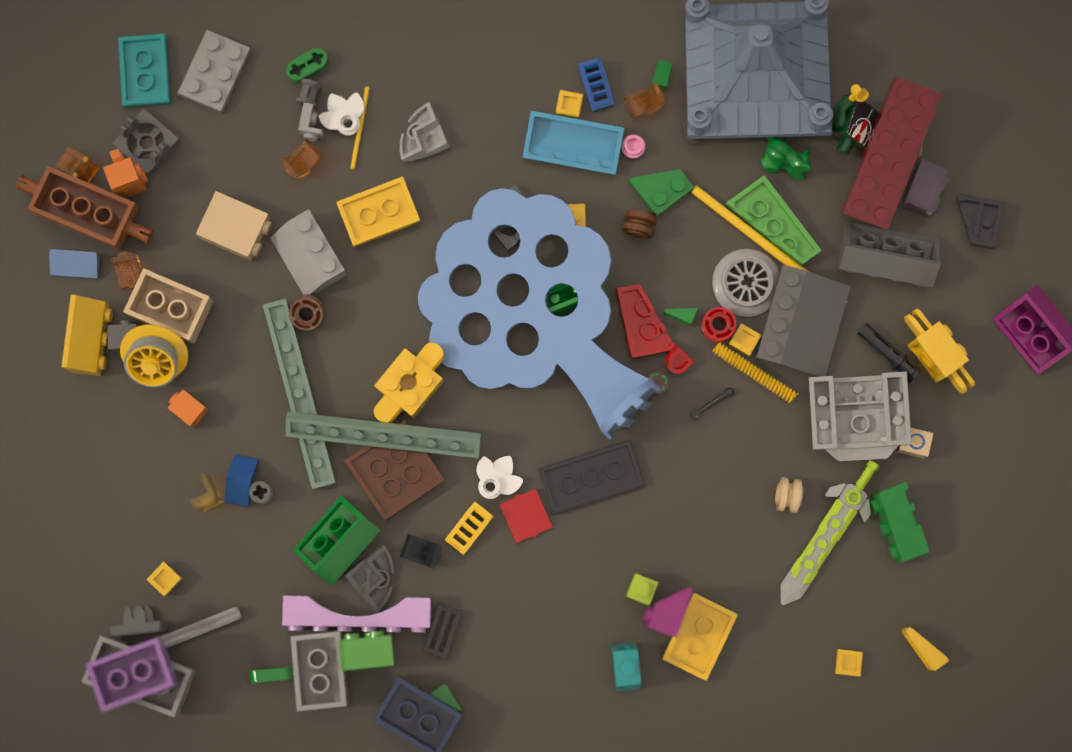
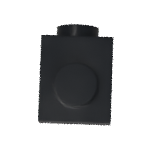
M407 534L400 557L434 568L441 558L442 545Z

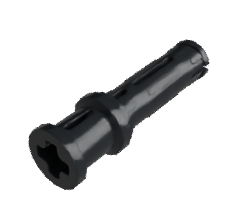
M868 323L857 333L891 363L890 366L893 370L907 372V383L910 384L923 370L922 366L918 367L908 358L906 352L901 353Z

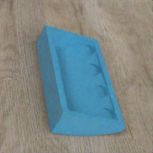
M531 111L522 158L616 175L624 128Z

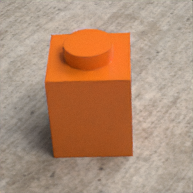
M182 390L180 393L177 391L169 400L170 405L168 409L192 428H195L209 411V409L185 390Z

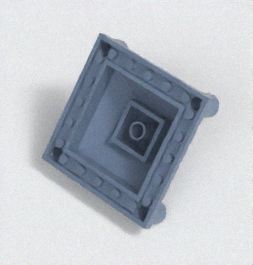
M688 0L685 4L688 139L831 136L833 111L830 98L828 0L718 5L709 4L707 0Z

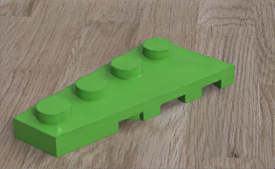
M765 176L759 178L725 204L801 266L822 251Z

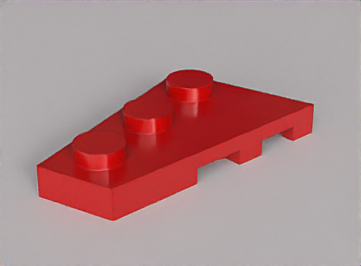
M636 284L616 288L615 293L630 359L670 352L675 343L672 342L666 332L667 329L654 312V307L641 285Z

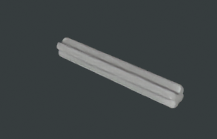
M233 607L157 638H163L166 648H169L242 618L239 607Z

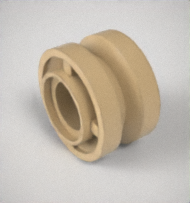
M781 477L775 495L777 511H784L788 507L791 513H797L803 497L802 480L794 479L790 483L788 478Z

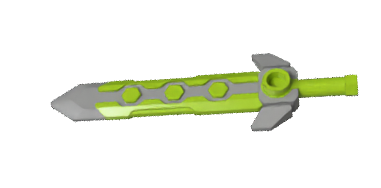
M869 460L866 469L855 485H845L843 483L830 487L826 492V497H838L839 499H836L809 544L780 585L782 605L796 601L803 596L834 545L840 540L857 514V510H859L858 512L863 522H866L871 515L870 502L863 489L875 471L877 472L880 467L875 462Z

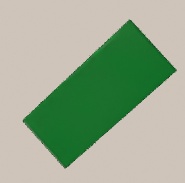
M658 60L651 88L666 91L672 67L671 62Z
M698 308L665 309L663 314L690 326Z
M446 683L430 693V695L454 709L462 710Z

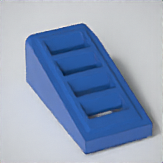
M601 57L579 63L578 71L591 111L594 112L614 106V100ZM595 68H597V70H598V71H594V72H591V73H588V74H586V72H585V71L592 70V69H595ZM597 77H600L601 79L599 81L592 83L588 82V80ZM601 86H603L604 88L603 90L597 92H591V89L598 88ZM604 95L607 97V99L594 102V98Z

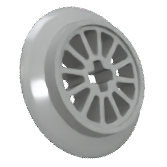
M753 249L733 251L723 257L714 270L712 286L715 297L722 307L727 308L735 315L742 317L760 315L770 309L779 277V270L772 259L760 251ZM746 262L753 263L750 272H748ZM743 263L744 273L737 264ZM756 265L762 269L756 274H753ZM734 268L739 276L731 273L730 270ZM763 272L766 274L767 278H756ZM745 276L747 279L753 280L750 285L751 288H748L747 285L742 286L741 283ZM727 277H731L733 279H736L737 281L727 282ZM767 282V287H764L757 283ZM728 286H738L732 292L728 288ZM755 288L764 291L765 294L760 296ZM741 290L739 299L733 296L734 293ZM745 292L747 293L748 302L742 301ZM751 292L757 297V300L752 301Z

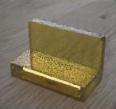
M206 473L200 474L207 493L190 501L194 510L201 513L224 502L213 478Z

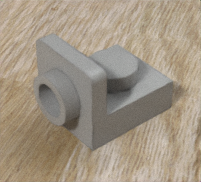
M303 103L298 131L300 136H303V139L316 142L317 139H324V132L322 129L312 128V126H316L318 112H315L313 104Z

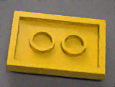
M403 177L336 202L353 247L420 222Z
M693 593L678 636L671 638L662 659L707 681L738 614Z

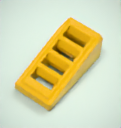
M474 501L446 537L445 541L464 555L494 516ZM474 511L485 519L482 523L471 515ZM467 519L471 520L479 528L474 530L466 523ZM464 527L473 534L472 537H467L460 531V528ZM457 534L467 543L463 546L453 537Z
M911 627L902 629V634L928 670L935 671L949 661L942 652Z

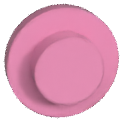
M629 135L622 142V151L629 158H638L645 151V142L638 135Z

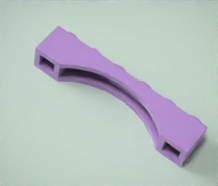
M283 596L282 625L289 626L288 630L303 631V626H313V631H328V626H337V631H352V626L362 627V632H377V627H386V632H401V627H411V632H425V628H431L432 598H405L384 612L356 617L333 612L317 603L310 596Z

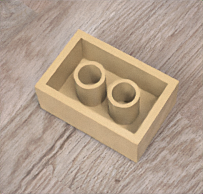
M143 268L123 312L129 317L147 325L166 327L177 333L183 340L195 344L214 301L203 293Z

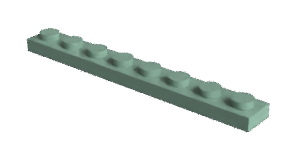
M287 299L264 304L263 308L291 412L318 415L295 328L289 317ZM298 438L312 490L336 484L325 441Z
M287 412L286 437L479 458L481 433Z

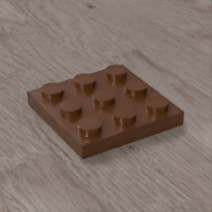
M405 420L399 423L401 425H407ZM365 446L344 460L384 521L445 481L426 452Z

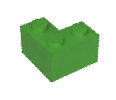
M384 631L365 633V638H359V633L344 635L345 640L338 641L340 670L394 665L391 635L384 636Z

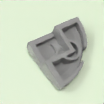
M431 103L424 104L408 120L410 126L407 134L403 133L401 135L400 156L403 162L422 159L450 148L448 139Z

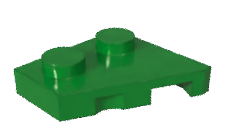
M680 169L633 177L629 180L630 185L656 217L694 190V186Z

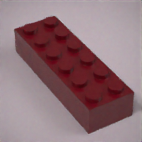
M893 76L842 206V213L884 229H889L942 93Z

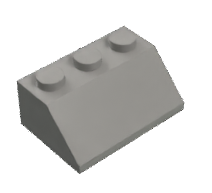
M309 209L287 221L270 237L303 295H314L347 276Z

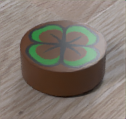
M653 371L647 376V378L652 379L662 389L661 393L654 391L652 395H662L667 391L669 379L665 373Z

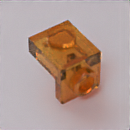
M657 83L651 84L647 89L627 94L624 97V101L633 119L655 113L666 104L664 94Z
M304 140L290 157L283 158L281 163L285 166L284 169L290 176L301 178L306 177L322 160L323 156L309 140Z
M67 147L55 165L66 174L87 183L91 181L99 169V166L92 160L70 147Z

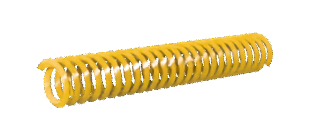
M719 342L712 350V352H715V355L718 354V357L721 356V359H724V361L731 362V365H734V368L737 367V370L740 369L741 372L744 370V374L747 373V376L750 375V378L753 377V380H756V382L763 383V386L766 385V389L769 388V391L772 390L773 393L776 391V395L779 394V397L782 396V399L786 397L785 401H788V403H791L799 395L795 393V390L792 391V388L789 389V386L786 387L782 382L779 383V380L776 381V378H773L770 374L766 375V372H763V369L760 370V367L757 368V365L754 366L753 363L750 364V361L747 362V359L744 360V357H741L738 353L734 354V351H731V348L728 349V346L725 347V344L722 345Z

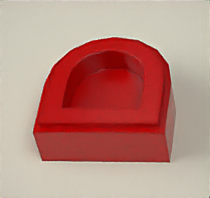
M677 345L670 350L665 358L667 369L674 374L684 373L695 362Z

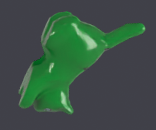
M767 137L769 142L761 159L763 168L769 173H776L777 170L785 169L792 178L800 181L804 180V172L812 170L810 149L800 153L780 138Z

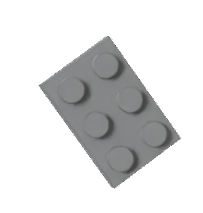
M206 30L178 94L223 113L251 49Z

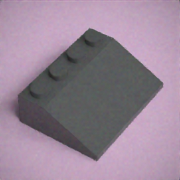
M782 265L755 359L817 377L826 376L851 286L805 270Z

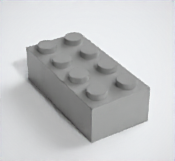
M100 635L90 662L131 648L133 645L107 635ZM171 660L179 685L134 702L166 715L177 717L180 715L197 669ZM86 669L82 683L93 687L88 670Z

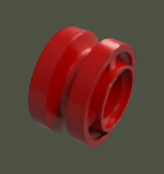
M724 307L710 309L705 314L701 323L703 335L714 343L727 341L736 329L734 314ZM716 319L723 321L725 329L721 331L714 329L712 322Z

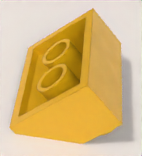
M71 295L62 367L71 373L101 376L102 370L106 368L107 358L104 356L105 346H108L107 325L112 321L113 310L105 301Z

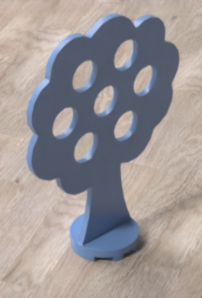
M500 188L489 191L475 205L472 219L455 223L443 233L437 244L435 259L439 273L428 277L421 285L418 293V306L422 314L433 323L429 342L436 343L442 348L444 353L442 364L449 368L462 370L469 381L478 387L488 389L500 388L508 384H513L520 388L538 387L545 384L554 375L557 365H559L568 374L587 401L600 427V431L612 441L616 438L612 433L619 427L629 428L635 422L632 416L639 409L646 411L652 404L648 400L654 391L661 393L662 389L652 379L620 364L592 341L604 332L610 322L612 312L609 298L602 289V285L610 274L612 264L609 246L601 235L589 227L576 225L573 211L563 200L555 196L538 194L526 199L510 189ZM504 225L514 227L519 233L521 240L517 252L506 258L496 256L490 249L489 244L492 232L499 226ZM557 235L562 237L567 243L568 256L561 265L553 268L546 267L541 264L537 257L538 244L546 236ZM461 265H473L481 275L480 288L472 296H459L451 287V275ZM518 274L523 276L528 282V297L519 306H507L499 298V284L507 275ZM559 284L572 286L578 295L576 309L573 313L564 317L552 314L546 302L549 291ZM481 313L490 321V336L480 345H470L461 336V323L469 314ZM521 323H527L535 327L539 336L538 346L535 351L525 356L513 353L507 341L510 330Z

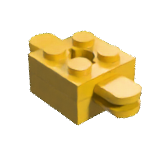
M917 308L912 311V315H906L904 317L905 322L917 336L907 346L934 382L937 383L948 377L961 394L967 392V387H974V380L962 366L969 361L966 357L968 355L967 351L961 344H956L951 337L953 334L949 327L945 324L942 325L940 321L932 326L924 314Z
M426 344L416 357L407 349H404L374 385L384 395L374 407V415L379 422L392 423L402 410L414 419L444 382L443 378L434 372L444 359L443 350L438 344Z

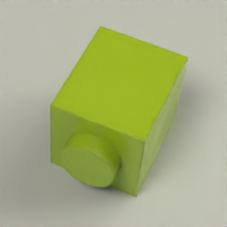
M635 573L625 597L649 606L658 582Z

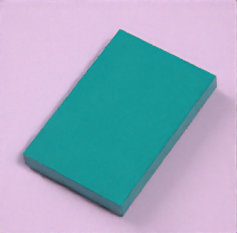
M166 34L118 37L122 106L130 108L171 104Z

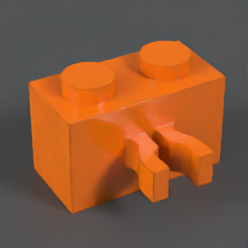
M119 149L110 151L114 163L103 167L111 190L123 198L148 190L145 182L149 180L139 162L135 163L131 157L124 159Z

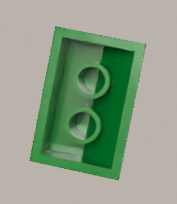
M340 496L293 551L315 573L333 586L381 530L345 498Z

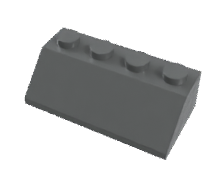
M846 220L839 254V269L849 273L856 272L869 275L870 277H881L895 282H907L920 287L927 286L933 288L941 265L939 238L890 228L887 230L875 225Z

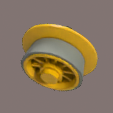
M138 326L130 330L121 342L120 354L126 373L133 381L146 387L167 385L185 369L188 362V349L183 339L174 331L163 326Z

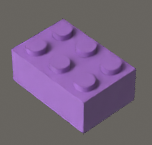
M163 638L149 640L86 664L101 712L115 709L179 685Z

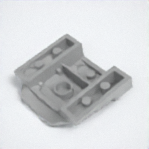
M907 372L882 373V375L843 378H833V376L809 377L813 450H826L837 461L887 459L898 446L911 445Z

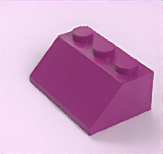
M1038 284L993 318L994 322L1037 375L1072 351V326Z
M682 589L653 603L651 607H646L641 620L645 622L644 628L670 637H677L693 589Z

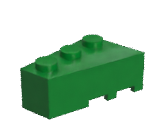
M907 482L871 495L872 500L870 501L874 514H878L881 520L879 524L881 533L884 537H888L891 546H888L889 553L892 559H896L898 563L930 552L921 524L917 523L913 513L916 510L914 503H909L904 491L909 489Z

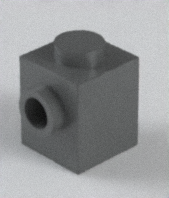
M131 320L119 321V325H107L108 349L111 352H120L124 336L139 325L134 324V321Z

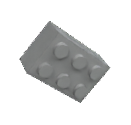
M343 631L291 636L297 711L349 705L346 670H340L338 641L343 640Z

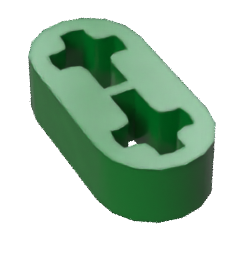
M313 48L290 61L286 67V73L290 81L301 83V79H309L323 71L328 65L327 54L323 49ZM313 56L322 57V63L319 65L316 62L312 63L314 61ZM294 67L298 69L303 68L300 76L296 74L291 75L294 72Z
M293 667L249 671L250 683L294 679Z

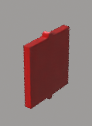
M536 489L522 495L516 494L515 498L499 504L516 543L530 537L536 538L537 534L553 528Z

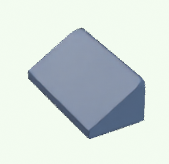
M50 249V275L98 279L101 256L97 252Z

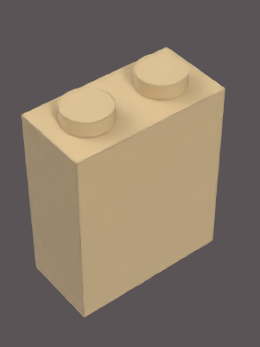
M215 191L196 235L201 240L251 261L253 256H258L262 247L260 241L263 235L269 233L272 222H270L271 218L268 213Z

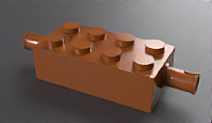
M46 167L40 182L21 175L19 180L22 183L18 181L16 183V189L33 195L27 208L32 214L118 251L122 250L128 236L141 240L146 244L151 240L148 236H153V229L135 223L140 211V207L135 202L52 167Z

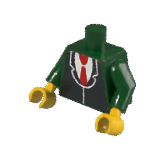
M857 84L851 87L852 94L843 95L842 100L833 109L832 132L841 138L836 151L845 156L849 155L853 147L866 148L879 115V111L865 102L869 96L866 88L861 89Z

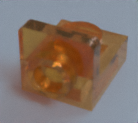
M130 251L120 252L116 254L117 257L111 258V262L115 266L119 288L124 290L135 287L142 270L139 257L135 253Z

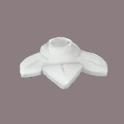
M354 93L346 101L336 94H330L327 103L328 112L319 115L322 125L330 130H338L346 136L355 134L360 128L359 117L364 111L361 96L358 93ZM346 121L353 123L350 128L344 126Z
M483 456L477 464L476 472L480 478L478 489L480 494L487 499H494L500 494L511 495L523 483L522 478L512 475L513 462L511 456L501 457L494 463ZM488 483L495 485V489L491 492L486 490Z

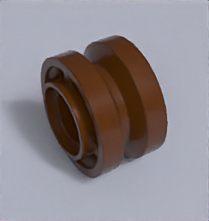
M637 209L625 211L624 218L628 222L622 224L621 230L641 239L654 237L655 230L651 226L657 225L658 218Z
M304 294L296 298L289 310L292 324L304 331L315 329L325 315L323 302L312 294ZM301 308H310L313 311V316L305 317L301 312Z

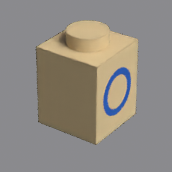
M910 428L911 445L898 446L895 452L923 459L928 457L933 433Z

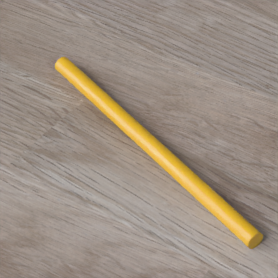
M365 87L364 111L359 118L360 128L357 131L350 168L352 170H355L370 87Z

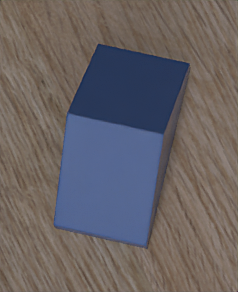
M234 455L226 475L225 503L249 507L251 500L249 489L255 481L258 459Z

